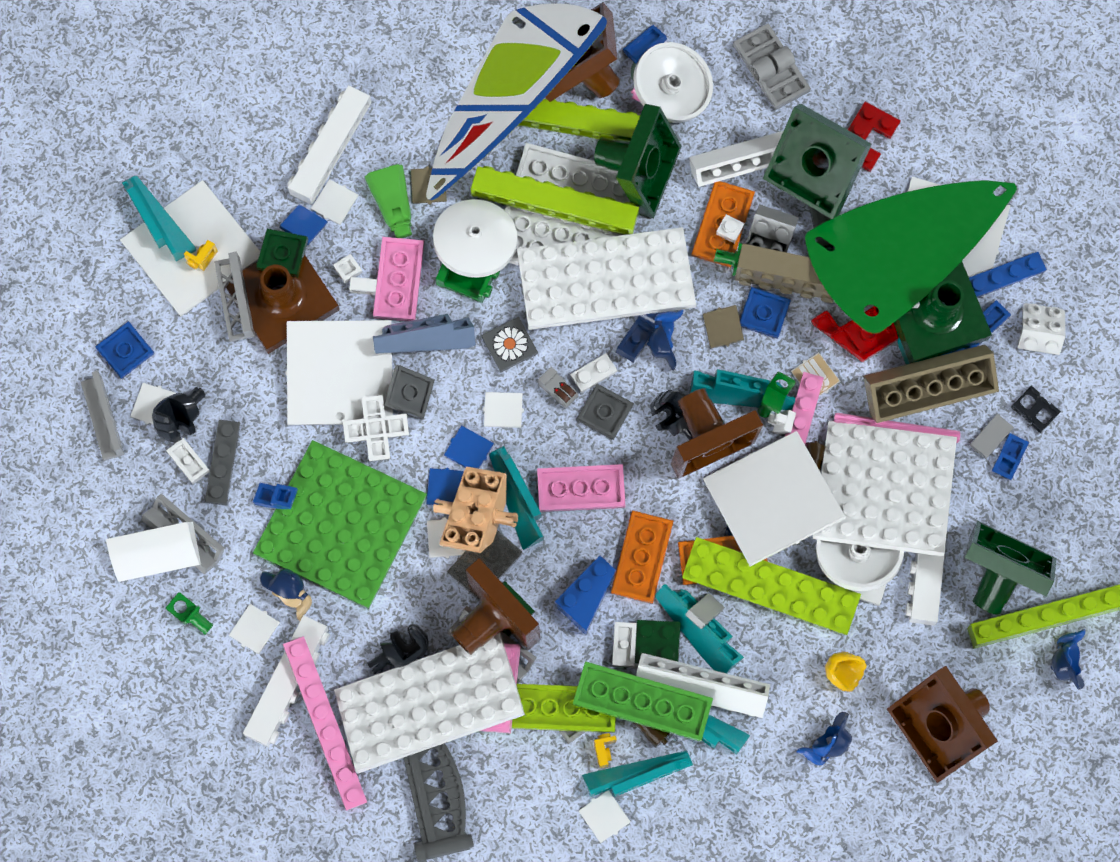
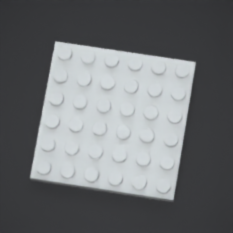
M526 143L516 176H529L539 182L549 181L558 187H572L578 192L583 193L587 191L594 193L598 197H611L621 203L630 202L616 179L618 171L597 166L593 160ZM508 205L505 209L517 230L516 250L509 262L519 265L517 249L622 235Z
M829 421L821 474L846 518L813 534V539L944 556L957 437Z

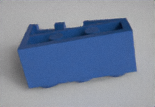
M600 555L555 601V607L585 635H587L614 579L616 569Z

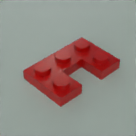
M865 101L848 130L864 140L868 138L872 130L891 139L901 120ZM870 148L862 168L871 172L881 153Z

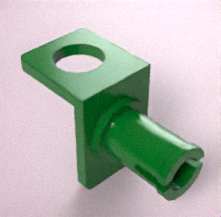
M739 243L738 251H735V253L716 248L714 262L732 265L734 267L732 276L736 275L742 244Z
M777 372L766 387L761 406L757 410L758 414L763 418L769 417L772 411L779 414L787 394L793 388L796 381L781 372ZM784 380L787 382L788 386L780 387L777 385L776 381Z
M180 592L166 606V610L183 624H193L204 635L214 625L199 613L200 606L192 603ZM179 600L184 601L187 606L183 613H177L174 610V604Z

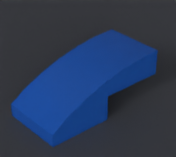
M1009 433L992 471L1012 480L1029 442Z
M259 483L253 503L257 506L291 509L298 489L282 484L273 486Z

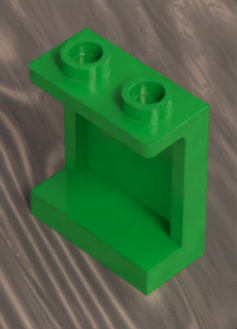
M442 263L436 277V285L483 303L485 297H490L493 286L490 285L493 279L497 280L500 271L485 277H466L451 271Z

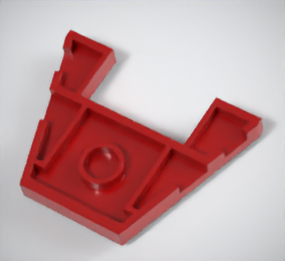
M876 306L865 311V314L871 317L879 313ZM828 310L811 320L813 326L861 362H865L899 339L894 323L880 333H870L853 320L839 327Z

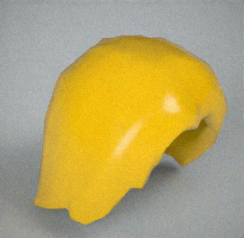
M845 651L837 652L831 655L825 664L826 677L834 686L842 691L852 692L859 685L858 682L862 679L867 666L865 660L860 656Z

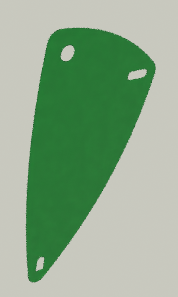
M990 180L951 183L893 195L860 206L837 216L833 220L826 221L806 233L805 241L811 263L823 287L842 311L865 331L880 333L920 302L962 262L1003 212L1015 194L1017 186L1015 183ZM1000 185L1007 189L1001 196H995L993 193ZM822 237L832 244L835 250L828 251L818 244L815 238ZM867 305H874L878 308L879 313L871 317L865 314L864 308Z

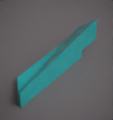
M720 369L716 370L714 377L694 370L689 394L704 388L713 403L759 408L766 387L771 380ZM776 382L778 386L783 387L779 382ZM786 396L781 410H792L795 398Z
M503 446L491 452L489 457L494 471L506 474V505L509 513L518 514V522L514 521L517 524L515 530L521 547L525 550L544 540V536L536 523V520L542 518L512 457Z
M686 750L586 773L582 777L590 797L610 789L614 797L688 768L693 763Z

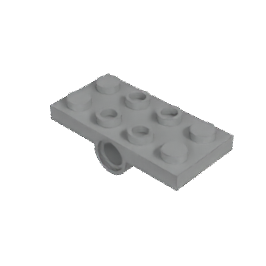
M769 23L733 42L734 48L774 110L810 92L811 88L795 65V58L791 50L787 46L782 45Z

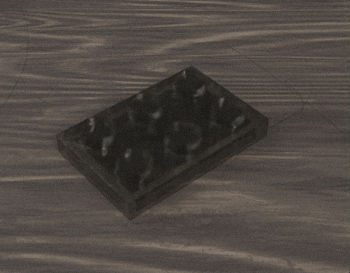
M497 530L492 544L481 553L465 551L447 573L480 601L479 597L469 588L466 569L480 558L492 573L500 579L521 557L523 552Z

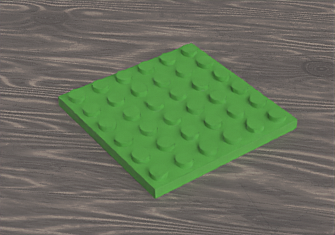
M312 440L288 485L298 489L291 509L275 510L253 554L284 569H290L299 576L369 609L423 505L427 493Z

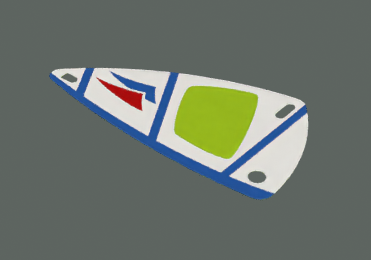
M560 3L528 6L516 9L508 14L446 125L429 179L426 193L428 200L437 199L460 180L535 109L603 32L607 25V19L604 16L581 6ZM519 17L526 23L525 27L522 29L512 23L513 18ZM588 24L590 26L588 33L579 36L577 33L578 29L582 25ZM442 178H446L445 183L436 190L434 186Z

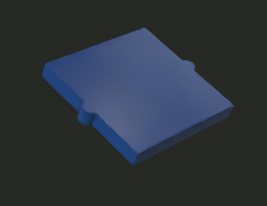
M299 204L281 223L279 228L287 233L307 236L308 246L323 230L328 221L316 215L315 211H310Z
M461 426L455 437L451 438V444L444 456L463 467L479 469L482 463L487 460V455L494 443Z
M448 467L446 469L430 468L426 505H438L435 503L436 499L454 502L464 471L450 470Z

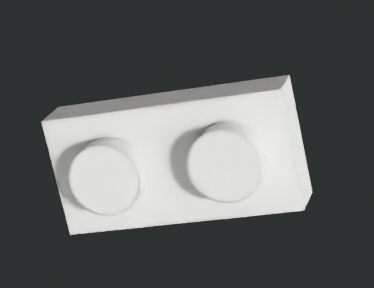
M606 353L570 374L580 392L583 393L617 373V369Z
M184 438L166 450L192 484H195L210 472Z
M615 622L612 667L634 668L637 623Z

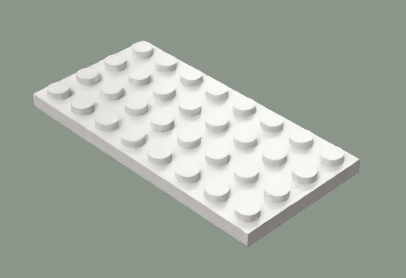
M683 227L517 249L529 330L696 308Z
M501 633L497 634L484 646L478 648L472 655H469L459 645L419 659L404 667L394 668L334 690L357 773L525 715Z

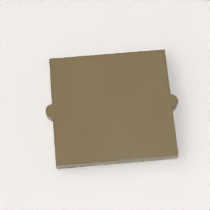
M429 166L424 169H411L413 204L428 203L431 205L435 202H447L446 191L435 200L427 199L426 193L432 168ZM442 178L434 188L438 190L445 183L446 179Z
M736 305L722 309L718 307L715 311L703 314L711 349L725 345L729 347L730 344L744 341Z

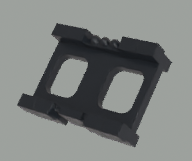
M1031 385L1011 408L1020 416L1023 415L1022 417L1025 420H1029L1028 422L1032 423L1031 426L1041 433L1061 411L1052 403L1049 404L1044 397L1040 396L1041 393ZM1026 395H1030L1036 401L1031 409H1026L1020 403ZM1042 409H1046L1052 415V418L1045 424L1036 417Z

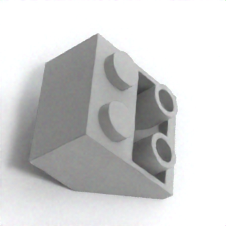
M759 204L746 244L787 253L799 217Z

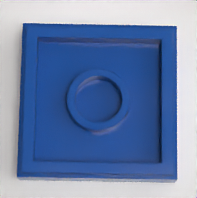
M751 287L740 318L741 327L778 339L791 299Z
M129 321L95 346L121 379L155 354Z

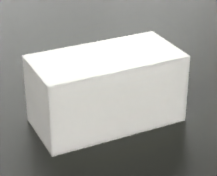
M351 277L350 293L376 295L377 279Z

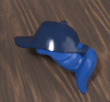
M683 310L663 312L656 315L654 319L655 329L650 333L649 341L647 342L652 356L666 359L672 371L676 368V358L672 352L673 343L671 336L674 331V322L683 315Z
M1085 629L1061 636L1057 640L1058 650L1054 653L1051 661V669L1056 677L1063 681L1071 680L1078 690L1085 686L1083 679L1079 675L1081 673V668L1079 667L1080 651L1077 644L1083 639L1086 632Z
M847 712L837 714L833 725L827 728L824 735L816 739L812 748L802 747L797 749L796 752L804 755L810 762L816 765L825 764L830 757L843 755L848 751L852 742V735L845 728L849 714ZM828 737H832L830 744L826 740Z

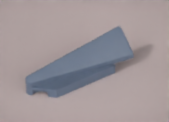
M448 314L387 325L382 329V335L373 336L375 353L468 349L476 345L474 325L470 318L452 321Z

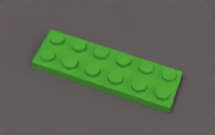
M585 661L573 705L701 742L713 698Z

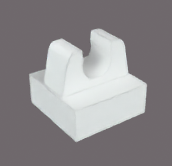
M786 410L781 411L779 414L775 413V415L769 414L768 423L774 426L772 432L780 435L791 433L796 413Z

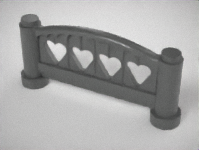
M443 743L404 757L422 841L413 843L417 862H427L428 859L470 850V848L474 847L472 835H467L465 832L466 803L464 789L458 768L446 744ZM431 749L438 751L437 758L440 760V765L437 767L420 762ZM436 770H440L443 773L442 780H444L445 786L441 789L424 783ZM446 792L448 794V799L446 800L450 803L448 810H442L429 804L439 793ZM445 814H451L453 816L451 823L455 825V830L448 832L434 827V825Z

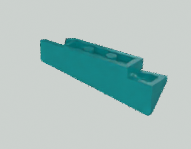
M133 176L122 182L158 248L167 245L175 261L184 258L185 251L189 253L196 251L193 243L138 176Z
M666 584L659 589L655 598L673 621L681 622L682 633L714 671L728 674L744 658L728 644L733 636L715 618L702 629L693 623L685 614L698 601L688 591L683 589L677 592L672 591Z
M708 715L702 741L713 749L720 742L737 755L750 735Z

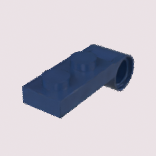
M663 312L638 315L637 320L618 345L615 353L634 363L649 341L650 333L655 329L654 319L656 315Z

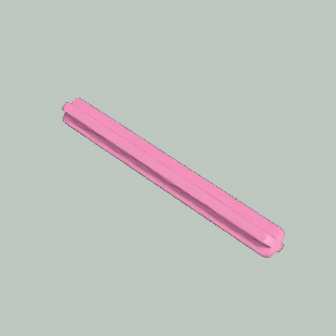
M835 413L833 420L836 423L957 437L956 443L960 441V431L890 420L876 423L870 417Z

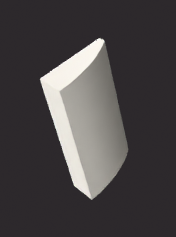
M184 522L106 539L110 560L118 582L201 565L193 522Z

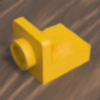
M207 240L205 244L198 248L197 256L185 251L186 263L193 269L200 268L205 271L218 250L213 242Z
M610 733L597 736L598 739L594 740L599 769L608 767V761L612 760L609 747L605 748L604 746L616 743L617 741L616 736H611Z

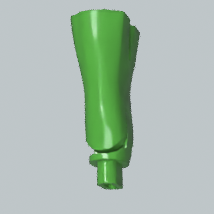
M396 164L369 172L364 178L391 232L395 233L396 238L411 236V209L403 165Z

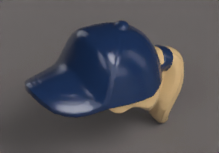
M282 569L277 574L267 571L261 573L260 582L262 586L272 591V594L279 597L285 605L297 608L296 616L301 621L303 615L307 613L312 605L311 597L304 591V583L301 577L290 569Z

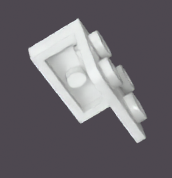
M1029 303L1023 304L1022 330L1018 340V348L1060 355L1065 339V311L1057 307Z

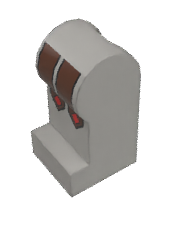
M552 366L538 379V385L564 408H567L579 397L577 392L557 374V371Z

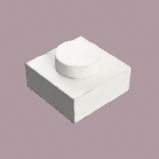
M726 214L716 231V235L735 244L745 223Z
M351 254L333 265L345 284L351 280V277H357L363 273Z

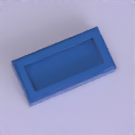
M652 25L623 48V52L637 64L641 56L648 49L657 44L664 43L667 37L657 27Z

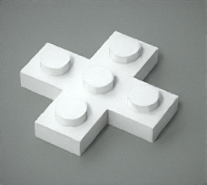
M383 395L362 397L364 419L343 421L345 443L367 441L369 462L390 459L388 438L409 436L407 414L385 416Z

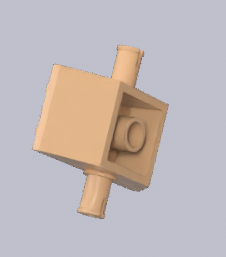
M465 467L454 502L436 499L435 503L438 505H433L435 513L449 515L439 543L445 547L481 553L493 543L499 524L515 527L517 524L514 521L518 522L517 513L504 512L506 505V474L501 472Z

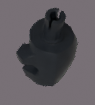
M195 387L188 395L183 393L170 395L156 405L153 409L152 421L159 437L175 443L182 440L180 432L177 430H183L188 435L196 432L193 421L200 414L197 404L205 397V392L201 388Z
M677 389L659 393L650 404L651 414L654 416L664 411L667 417L656 425V429L658 431L669 430L673 437L683 433L689 440L693 439L678 404V401L686 395Z
M410 624L407 627V631L412 642L406 644L401 638L397 629L390 632V639L380 642L383 652L367 662L369 668H372V672L376 674L389 663L393 664L396 668H400L417 661L428 650V635L419 625Z

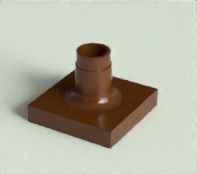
M604 2L591 10L607 19L605 29L571 70L545 97L549 102L581 82L598 98L609 96L618 87L620 80L609 65L617 60L613 13ZM588 24L582 25L578 29V35L583 36L587 34L590 26Z
M305 254L298 278L291 277L288 270L281 265H271L261 271L257 270L256 262L243 270L254 333L268 354L287 343V321H323L340 310L339 305ZM229 282L226 290L231 297L235 293L234 284ZM285 284L281 289L272 290L276 285Z
M704 388L681 398L678 404L693 439L676 447L671 466L677 478L680 479L755 444L763 427V423L756 410L725 424Z
M480 558L466 569L469 588L479 597L480 603L450 632L454 639L469 655H472L478 648L484 646L502 630L508 629L518 642L529 651L541 640L539 623Z
M947 666L934 672L887 708V711L937 783L998 742L983 720V717L990 710V704L985 694L976 688H971L964 692Z

